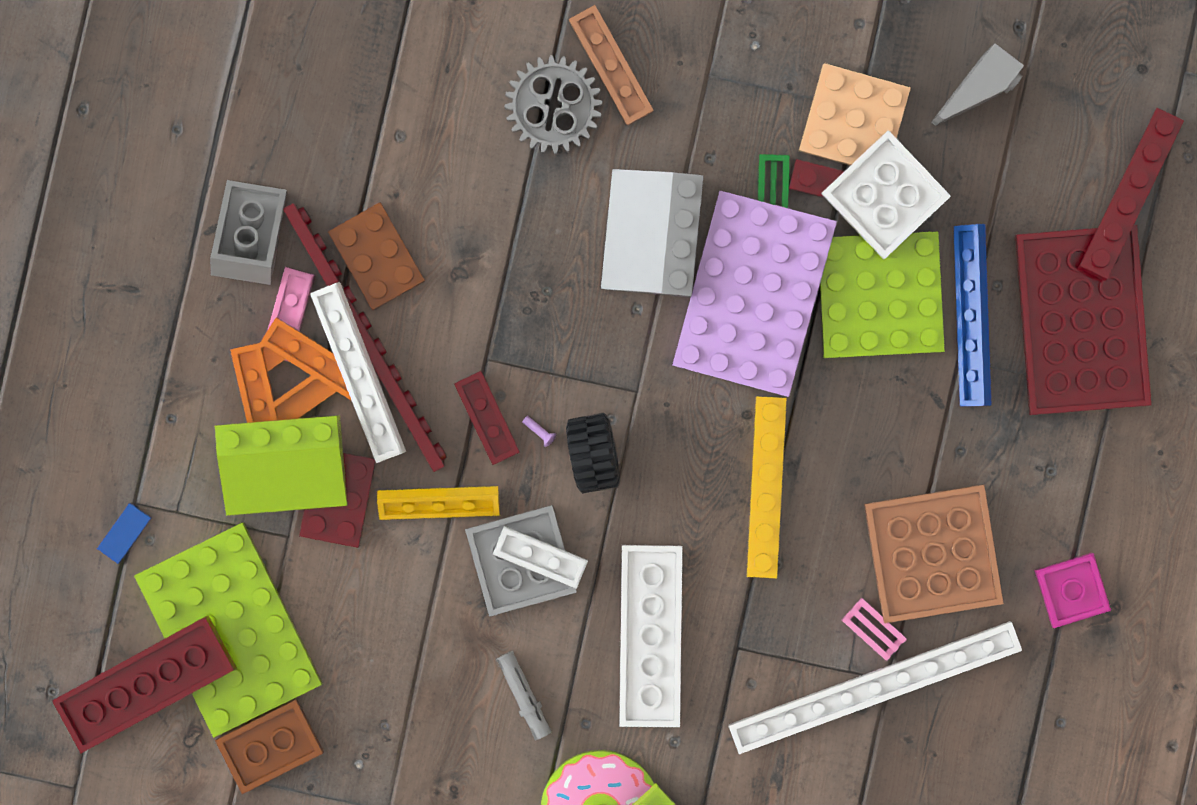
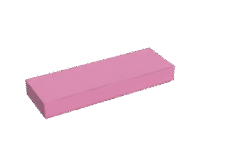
M285 267L269 327L274 319L278 317L300 331L315 275Z

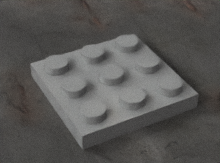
M553 505L465 529L489 617L577 592L576 588L493 555L504 526L565 550Z

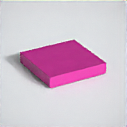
M1088 553L1034 570L1052 628L1111 611L1094 553Z

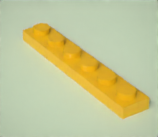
M756 396L747 577L777 578L787 398Z

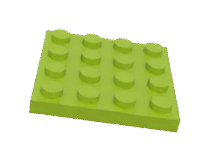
M938 231L912 233L885 259H882L862 236L833 237L820 283L823 358L945 352Z

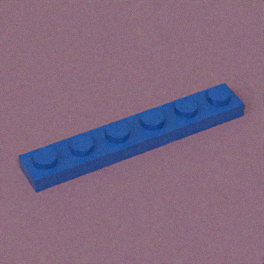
M985 224L954 226L960 406H991Z

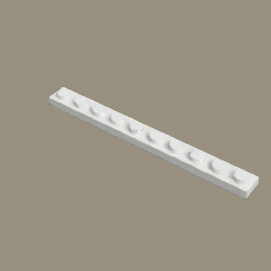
M1009 621L728 724L737 751L741 754L1020 652L1022 648L1013 624Z

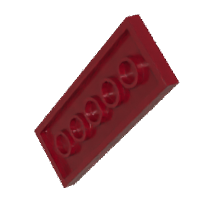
M207 615L52 700L79 752L83 753L234 671L237 667Z

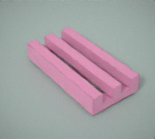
M862 598L842 619L848 627L886 661L907 640L890 623H884L883 617ZM861 607L867 610L897 639L892 642L859 612ZM853 616L858 618L889 648L884 651L851 621V618Z

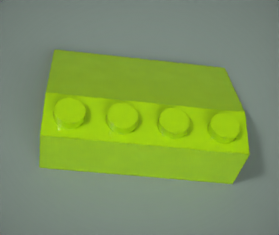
M340 415L215 426L217 460L226 516L347 506Z

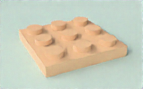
M824 63L799 151L851 166L888 130L897 138L911 87Z

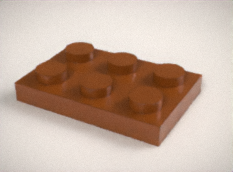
M381 202L328 231L372 310L381 307L425 282Z
M298 699L215 740L242 794L324 753Z

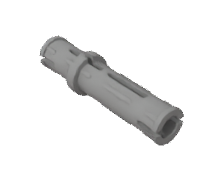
M514 651L496 658L519 705V714L521 717L524 716L534 740L536 741L552 733L540 709L542 704L540 701L537 702L514 655Z

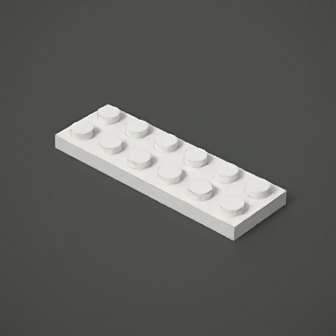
M622 545L620 727H680L682 546Z

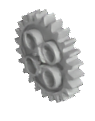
M550 55L548 64H544L543 60L538 57V67L534 68L528 62L526 63L528 73L525 74L518 70L517 75L521 80L519 82L510 80L509 83L515 89V92H506L505 95L512 99L513 102L505 104L504 107L507 110L513 111V114L506 118L509 122H517L511 130L513 133L523 132L519 139L521 142L528 138L531 139L530 149H533L539 143L541 144L542 153H545L548 146H552L554 154H557L558 147L562 145L565 151L569 152V143L573 142L577 147L581 146L580 136L588 140L590 139L587 128L597 129V125L592 121V118H601V113L594 110V107L602 105L601 100L594 99V96L600 93V88L591 89L590 86L595 82V78L585 79L587 68L585 67L578 72L576 70V60L570 66H567L565 56L561 58L559 64L555 63L553 55ZM540 79L547 80L551 85L549 92L546 94H538L533 89L534 84ZM561 79L558 104L562 105V107L555 109L551 130L546 131L549 106L545 105V103L552 101L556 80ZM566 87H577L580 91L579 98L575 101L566 100L563 96V91ZM532 109H539L544 113L543 120L538 124H532L527 120V114ZM567 115L573 119L574 124L571 129L563 131L557 127L556 122L560 116Z

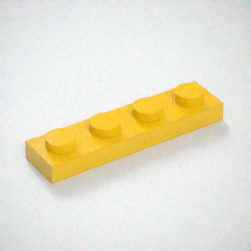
M498 486L377 490L379 520L500 516Z

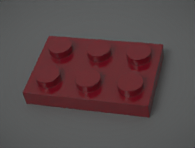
M343 453L347 506L304 509L299 537L359 548L376 461L374 458Z

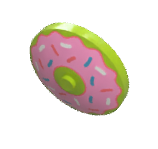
M591 750L569 758L554 771L544 788L541 805H632L654 785V782L648 772L632 758L615 751Z

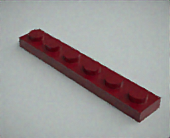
M1159 108L1155 109L1078 267L1079 269L1103 281L1108 279L1184 120Z

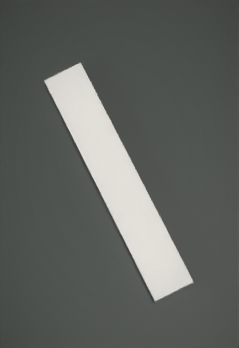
M338 282L310 293L376 463L406 452L341 283Z

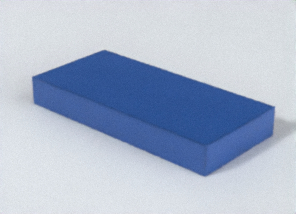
M129 503L97 549L119 564L152 517L134 504Z

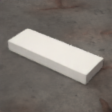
M506 526L503 527L493 552L495 556L576 589L588 560Z

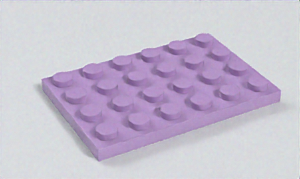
M719 191L694 283L692 297L690 298L672 365L789 397L837 221Z

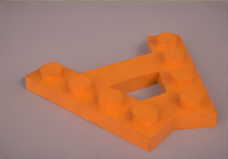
M278 317L274 319L260 343L230 349L247 423L298 419L336 392L351 400L333 352ZM287 360L311 375L274 401L268 372L278 364Z

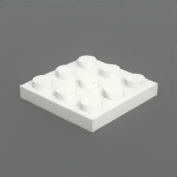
M889 130L821 193L882 259H885L951 197Z

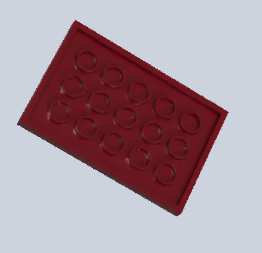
M1137 225L1133 226L1106 281L1078 268L1097 228L1015 235L1029 415L1151 405Z

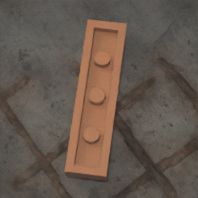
M596 5L570 18L569 22L626 125L628 126L654 111Z

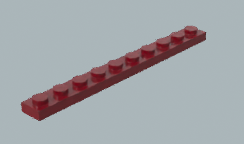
M294 203L284 208L285 214L326 285L330 286L340 282L338 277L342 275V272L334 259L328 261L323 252L327 249V246L320 234L314 235L308 224L312 223V220L304 207L298 208ZM341 283L375 371L433 472L446 466L443 461L447 458L446 453L439 442L433 444L428 435L432 432L430 425L424 416L418 418L413 409L417 406L414 397L409 390L405 392L402 390L398 381L402 380L399 371L394 363L389 366L383 355L387 351L379 337L373 339L368 330L372 327L364 311L358 313L353 304L357 301L356 296L349 285L343 287Z

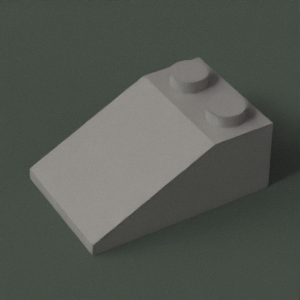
M996 43L993 44L979 59L931 123L936 126L995 98L1002 92L1007 94L1010 90L1012 91L1023 77L1019 72L1024 65Z
M227 180L210 257L212 276L271 285L287 190Z

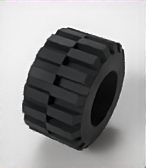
M600 413L568 419L566 425L568 449L574 479L579 491L584 494L617 488L620 482V471L613 432L607 415Z

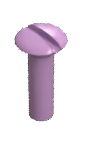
M526 416L522 421L523 424L544 440V447L549 446L554 441L556 433L549 434L529 416Z

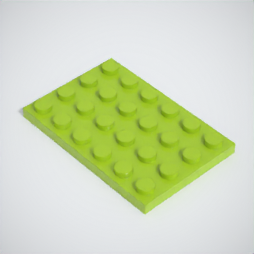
M244 522L134 575L164 638L173 635L208 615L237 667L234 671L192 693L213 738L323 684Z

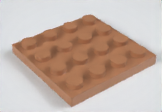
M983 484L864 504L884 623L1004 604L985 486Z

